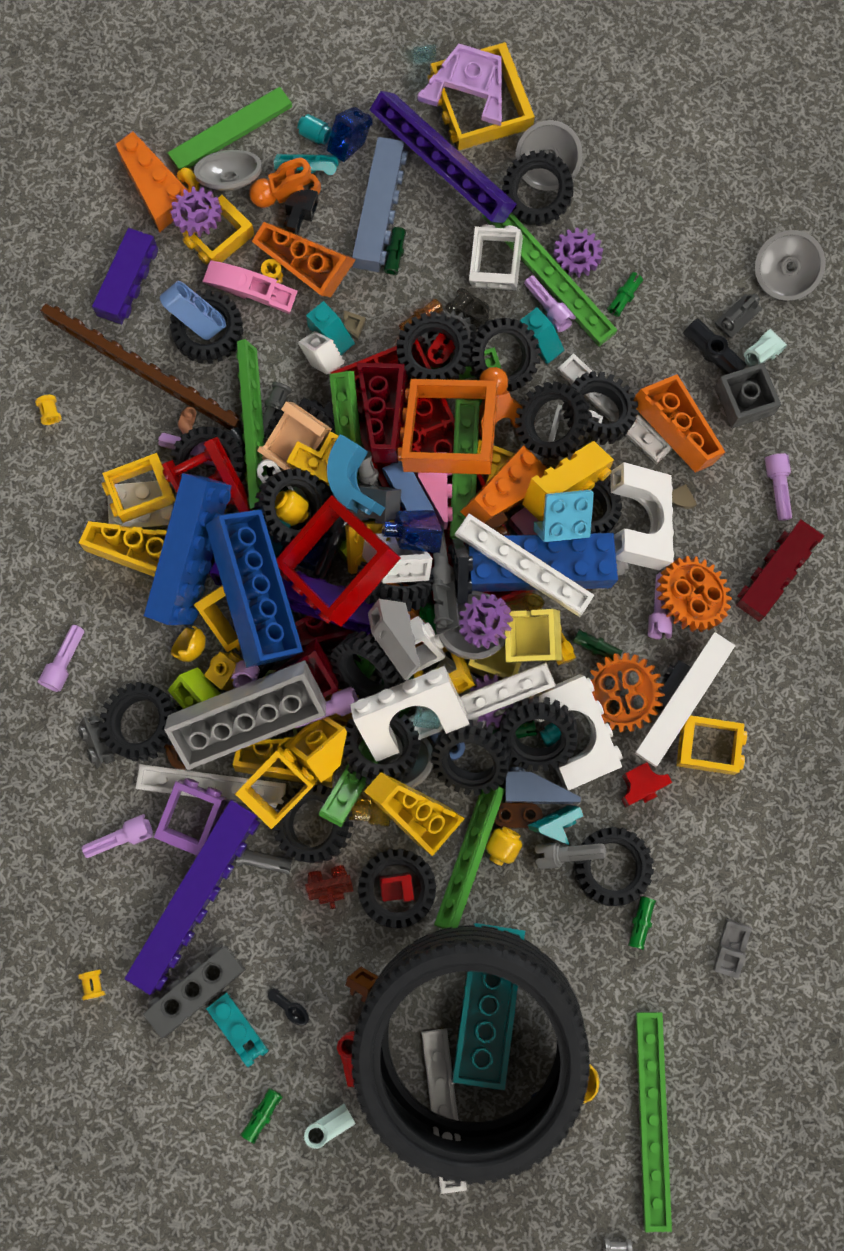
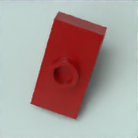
M646 762L622 776L627 785V792L621 800L625 808L641 799L646 803L657 797L656 791L668 786L672 781L668 774L658 775L654 773Z

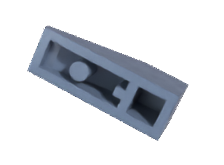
M511 767L504 780V803L579 804L581 802L580 796L532 772H525V769L522 767Z

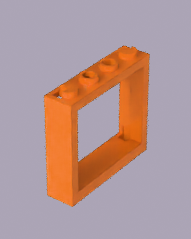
M411 379L410 389L405 390V403H408L407 408H403L405 427H401L400 441L403 442V446L398 448V461H402L403 472L491 475L498 399L497 381ZM417 399H486L481 454L411 452Z

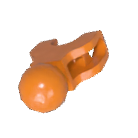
M296 158L281 164L276 172L268 175L269 180L262 178L254 181L249 188V196L252 203L256 206L267 208L273 205L276 199L279 203L286 202L291 194L304 190L303 186L309 183H314V186L309 190L317 191L319 194L321 183L315 175L311 174L309 163L304 158ZM304 167L301 173L295 174L297 168Z
M489 367L482 372L479 380L497 381L498 399L495 425L503 418H510L514 428H518L519 425L515 423V418H520V415L516 411L517 408L522 409L523 407L511 397L510 392L507 390L508 377L506 373L500 368ZM483 399L479 406L478 432L481 438L486 399Z

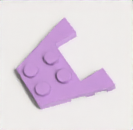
M458 44L444 61L437 74L431 77L429 84L424 90L419 92L418 101L437 107L444 86L487 99L481 120L501 126V56Z

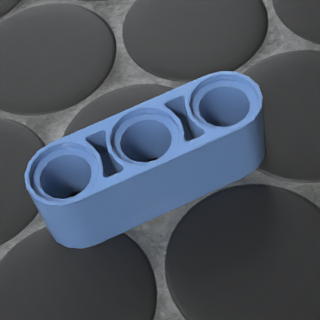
M181 281L175 282L160 295L162 305L204 340H210L226 327L224 317Z
M402 461L391 463L382 468L389 486L401 489L400 506L413 528L436 518L435 511L414 472H403Z

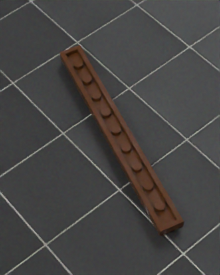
M46 303L40 310L46 321L186 405L193 407L228 430L236 427L241 429L239 416L229 409L225 411L219 407L220 405L211 398L205 399L200 396V393L191 386L187 388L181 385L180 380L175 376H166L153 363L146 364L138 354L132 351L128 353L123 350V347L118 342L106 340L98 330L86 328L85 324L78 318L73 317L71 319L66 316V313L57 306L53 308Z

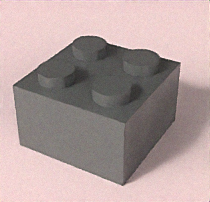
M764 363L721 376L714 387L731 429L772 416L781 406Z

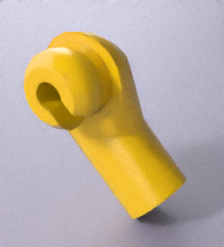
M182 168L177 172L178 180H181L182 183H187L189 192H191L192 187L199 191L200 183L196 180L195 174L191 169Z

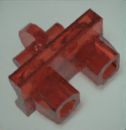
M344 865L331 868L333 878L323 880L321 871L317 870L308 873V884H305L309 901L319 899L320 904L330 903L332 910L336 909L335 901L344 899V893L354 891L350 874L347 875Z

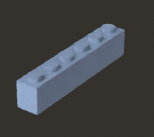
M383 137L377 138L352 258L356 259L353 263V268L380 272L381 265L386 263L387 251H384L385 244H390L391 231H388L389 224H394L395 211L392 209L393 205L398 204L400 191L397 190V185H402L404 171L401 170L402 164L406 165L408 151L404 150V141Z

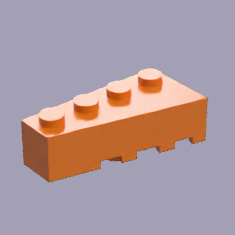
M131 132L115 145L121 161L160 233L174 222L171 211L173 210L172 202H177L176 195L184 196L183 190L186 189L188 191V189L134 132Z
M263 222L252 240L254 244L318 294L330 298L356 260L266 222Z
M678 374L644 387L635 395L636 397L633 401L638 403L636 410L695 473L712 466L725 453V450Z
M525 445L522 446L503 464L460 512L465 517L471 514L478 520L486 523L499 513L509 511L522 503L531 478L536 475L541 478L547 468Z

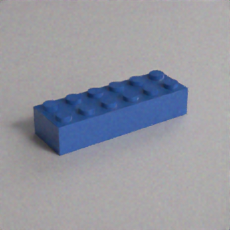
M182 474L146 605L145 617L166 625L194 624L199 613L194 604L201 599L205 592L204 584L207 574L211 570V559L213 556L205 525L218 515H224L226 505L231 498L230 491L232 485L207 477Z
M262 509L218 515L205 526L246 668L290 659L302 653L303 649Z
M614 533L590 534L589 538L543 542L538 535L505 536L584 589L612 588L618 581ZM465 543V547H469V556L473 558V571H469L468 579L472 581V591L537 590Z

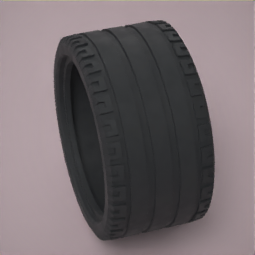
M460 925L458 928L448 927L437 930L433 934L429 933L402 949L385 966L373 984L357 1021L352 1044L354 1089H357L356 1097L361 1106V1111L366 1113V1121L372 1127L374 1134L380 1136L381 1143L385 1144L392 1154L395 1152L399 1160L408 1163V1166L411 1168L414 1166L419 1168L420 1173L431 1175L430 1177L435 1179L437 1176L443 1178L442 1181L446 1182L449 1180L460 1184V1181H464L467 1184L473 1185V1183L485 1184V1181L491 1180L494 1183L501 1179H509L512 1174L520 1175L521 1172L530 1170L534 1163H541L546 1156L548 1157L552 1154V1149L554 1147L558 1148L563 1139L567 1137L569 1127L572 1128L580 1114V1106H583L588 1087L587 1082L590 1072L589 1044L580 1006L570 983L552 959L541 952L537 946L526 939L522 940L516 934L506 930L499 931L495 927L482 925L481 927H475V925ZM475 971L507 979L518 985L536 1000L553 1026L557 1037V1047L550 1074L538 1093L528 1103L507 1116L485 1122H463L441 1116L429 1110L415 1099L406 1089L395 1070L390 1054L388 1036L391 1016L399 1004L417 987L445 974ZM433 1127L438 1128L439 1136L434 1134ZM450 1132L453 1137L452 1140L442 1138L443 1133ZM455 1134L460 1135L461 1141L455 1140Z

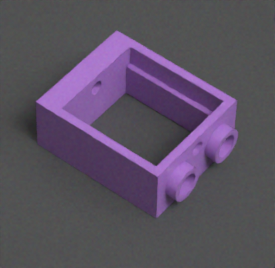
M185 778L175 782L154 838L198 855L218 822L227 798L221 796L222 792L212 787L204 789L198 786L199 782ZM182 791L214 804L200 840L168 827Z

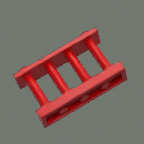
M218 437L204 443L206 447L204 452L175 466L173 460L162 464L165 479L172 483L177 493L181 481L180 474L208 460L213 461L217 468L216 473L207 478L232 485L230 491L231 498L227 505H236L239 512L253 511L248 505L247 499L249 496Z

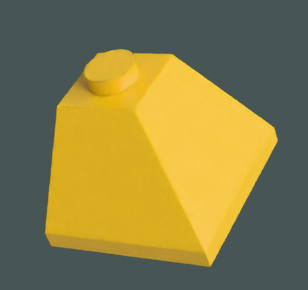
M326 717L308 724L284 746L296 756V760L303 767H307L315 776L314 778L323 782L332 776L334 771L341 765L347 731L344 727Z

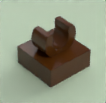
M504 512L499 513L485 523L501 535H508L503 527L508 520Z
M360 967L347 977L345 986L350 988V995L354 996L356 993L362 995L361 1001L365 1002L379 976Z

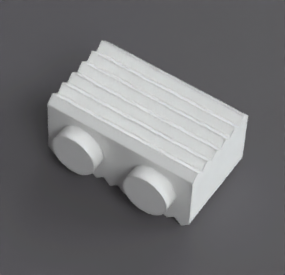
M316 331L298 342L310 365L324 374H330V372L340 369V366L344 364L345 360L342 359L338 348L335 347L334 340Z

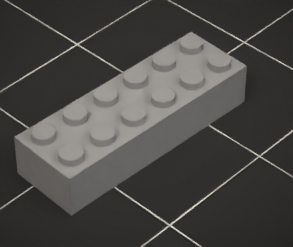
M304 660L170 714L167 717L164 730L186 769L189 770L326 716V700Z

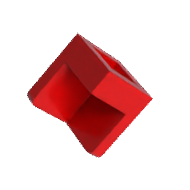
M409 872L379 876L381 896L384 902L403 899V901L414 900L412 879Z

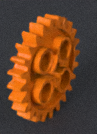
M686 556L684 559L678 558L672 564L666 566L661 572L662 576L657 580L661 585L656 590L662 593L657 597L658 600L664 601L661 609L668 608L669 612L666 616L670 617L673 615L675 617L674 624L681 621L682 629L689 625L691 632L697 628L700 632H703L706 629L711 630L723 622L722 620L728 616L726 612L731 609V606L727 603L732 598L726 595L731 589L723 585L727 582V579L721 580L719 578L722 572L715 573L713 571L714 564L707 567V561L704 559L699 563L696 556L692 560H690L689 556Z
M615 653L614 661L609 657H605L606 665L597 662L599 671H590L594 676V679H590L595 689L592 694L595 701L598 700L603 708L604 714L601 716L604 723H610L612 731L619 726V731L625 732L627 726L629 731L633 732L635 731V724L640 729H643V720L647 723H652L649 715L659 714L654 709L655 706H663L661 702L657 701L658 697L665 696L664 693L658 692V688L663 687L664 684L656 682L661 675L652 674L655 666L646 667L647 659H642L638 662L639 655L634 654L631 660L629 653H624L622 659L619 654ZM619 671L622 672V681L618 674ZM633 671L639 676L638 682L634 685L629 682V674ZM610 676L615 681V685L611 690L605 685L606 679ZM623 688L629 690V694H626L625 696H620V692L623 691ZM638 695L644 700V704L640 709H637L633 702L634 698ZM614 700L620 705V709L616 714L610 709V705ZM626 702L630 709L629 714L626 713Z

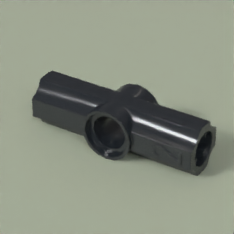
M699 318L695 319L683 332L702 351L705 360L714 363L726 375L747 367V364L728 347L727 340L723 336L714 334ZM711 346L718 348L719 352L713 351Z

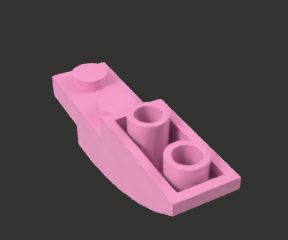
M212 260L209 262L202 282L243 299L249 298L290 314L298 292L277 283L276 279Z

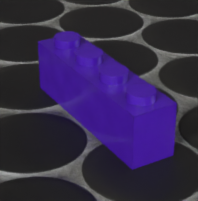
M131 228L127 229L92 305L96 316L121 325L124 319L130 316L131 303L133 299L138 298L141 281L147 278L151 259L154 260L158 253L154 236Z

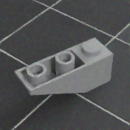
M378 599L368 612L372 635L403 679L409 680L420 667V660L415 648V637L412 634L410 615L408 614L406 603Z

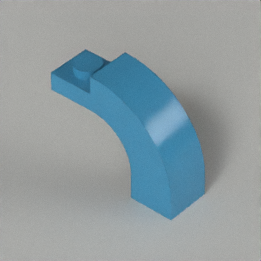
M340 434L331 449L327 464V477L331 491L341 504L353 512L357 513L360 509L368 515L374 512L381 516L385 507L364 495L357 483L358 469L368 451Z

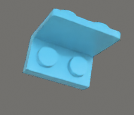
M591 490L546 494L543 521L534 522L533 531L543 542L589 538L594 492Z

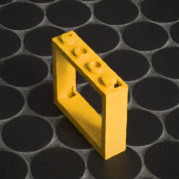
M506 42L480 50L501 56V72L519 117L502 122L501 126L494 124L462 134L445 88H443L437 106H441L443 109V122L445 125H449L450 141L452 144H456L458 151L524 132L534 125V113ZM445 60L430 64V75H427L428 82L441 69Z

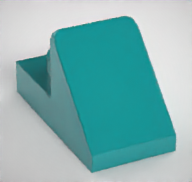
M567 805L529 824L528 828L547 838L569 845L563 828L576 824V820L583 817V813L580 807Z

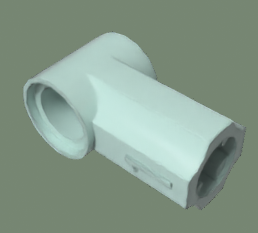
M769 329L743 354L745 363L752 367L765 363L769 359L773 360L776 358V354L779 355L787 347V344L772 329Z
M342 1104L306 1128L304 1133L305 1142L309 1147L318 1149L356 1123L345 1104ZM313 1128H319L323 1131L324 1137L318 1143H314L309 1139V1131Z

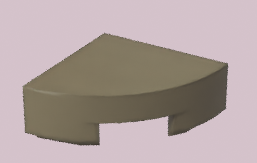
M344 311L343 323L352 338L359 340L366 318Z
M686 484L672 491V505L674 504L684 509L696 507L697 503Z

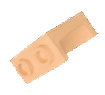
M286 401L281 409L284 411L283 416L263 447L259 446L257 449L262 454L261 458L263 460L269 459L274 461L282 468L281 471L295 469L287 465L286 461L297 441L319 451L332 428L294 402Z

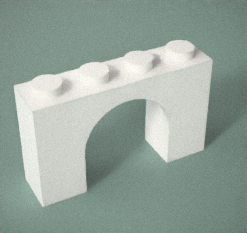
M625 462L612 470L611 493L638 501L646 509L651 523L649 534L626 528L614 534L616 560L656 570H661L673 563L674 530L672 524L673 487L671 475Z
M445 666L350 704L353 721L376 762L399 753L396 736L389 723L392 717L404 708L424 706L433 710L438 716L446 734L469 725L465 708Z
M581 674L560 682L553 688L533 695L539 696V702L542 703L544 702V697L550 698L551 705L555 699L560 701V708L565 704L568 707V711L576 710L581 712L590 724L591 737L587 747L581 753L567 759L565 764L559 762V767L555 768L563 788L568 791L621 768L620 760L623 759L618 746H614L611 737H613V732L609 724L604 723L601 716L604 714L603 708L598 700L595 701L592 694L595 691L590 678H586ZM533 696L528 697L530 703H533Z

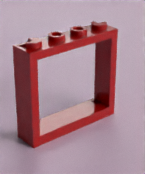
M331 495L276 560L281 577L288 582L292 581L294 584L291 587L301 596L305 594L307 596L305 602L313 609H319L321 612L318 615L329 624L330 621H333L342 627L401 557L350 509ZM340 516L377 553L329 607L294 569Z

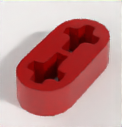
M443 333L438 334L426 354L427 361L433 368L442 367L455 349L452 340L447 345L444 344L446 335ZM439 349L443 350L440 358L435 360L433 358L434 354Z

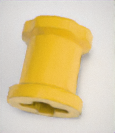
M275 259L265 260L261 265L262 275L273 279L277 278L276 282L281 284L283 282V273L280 263Z
M43 395L35 400L36 406L39 407L42 417L40 419L43 425H51L61 421V414L58 413L55 404L57 399L54 395Z
M101 969L78 975V979L82 981L84 992L82 1001L106 995L105 991H102L99 977ZM90 979H92L94 991H91Z

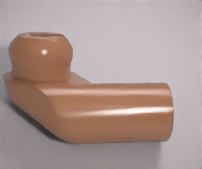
M190 406L181 412L178 421V427L183 434L193 429L192 427L196 419L197 412Z

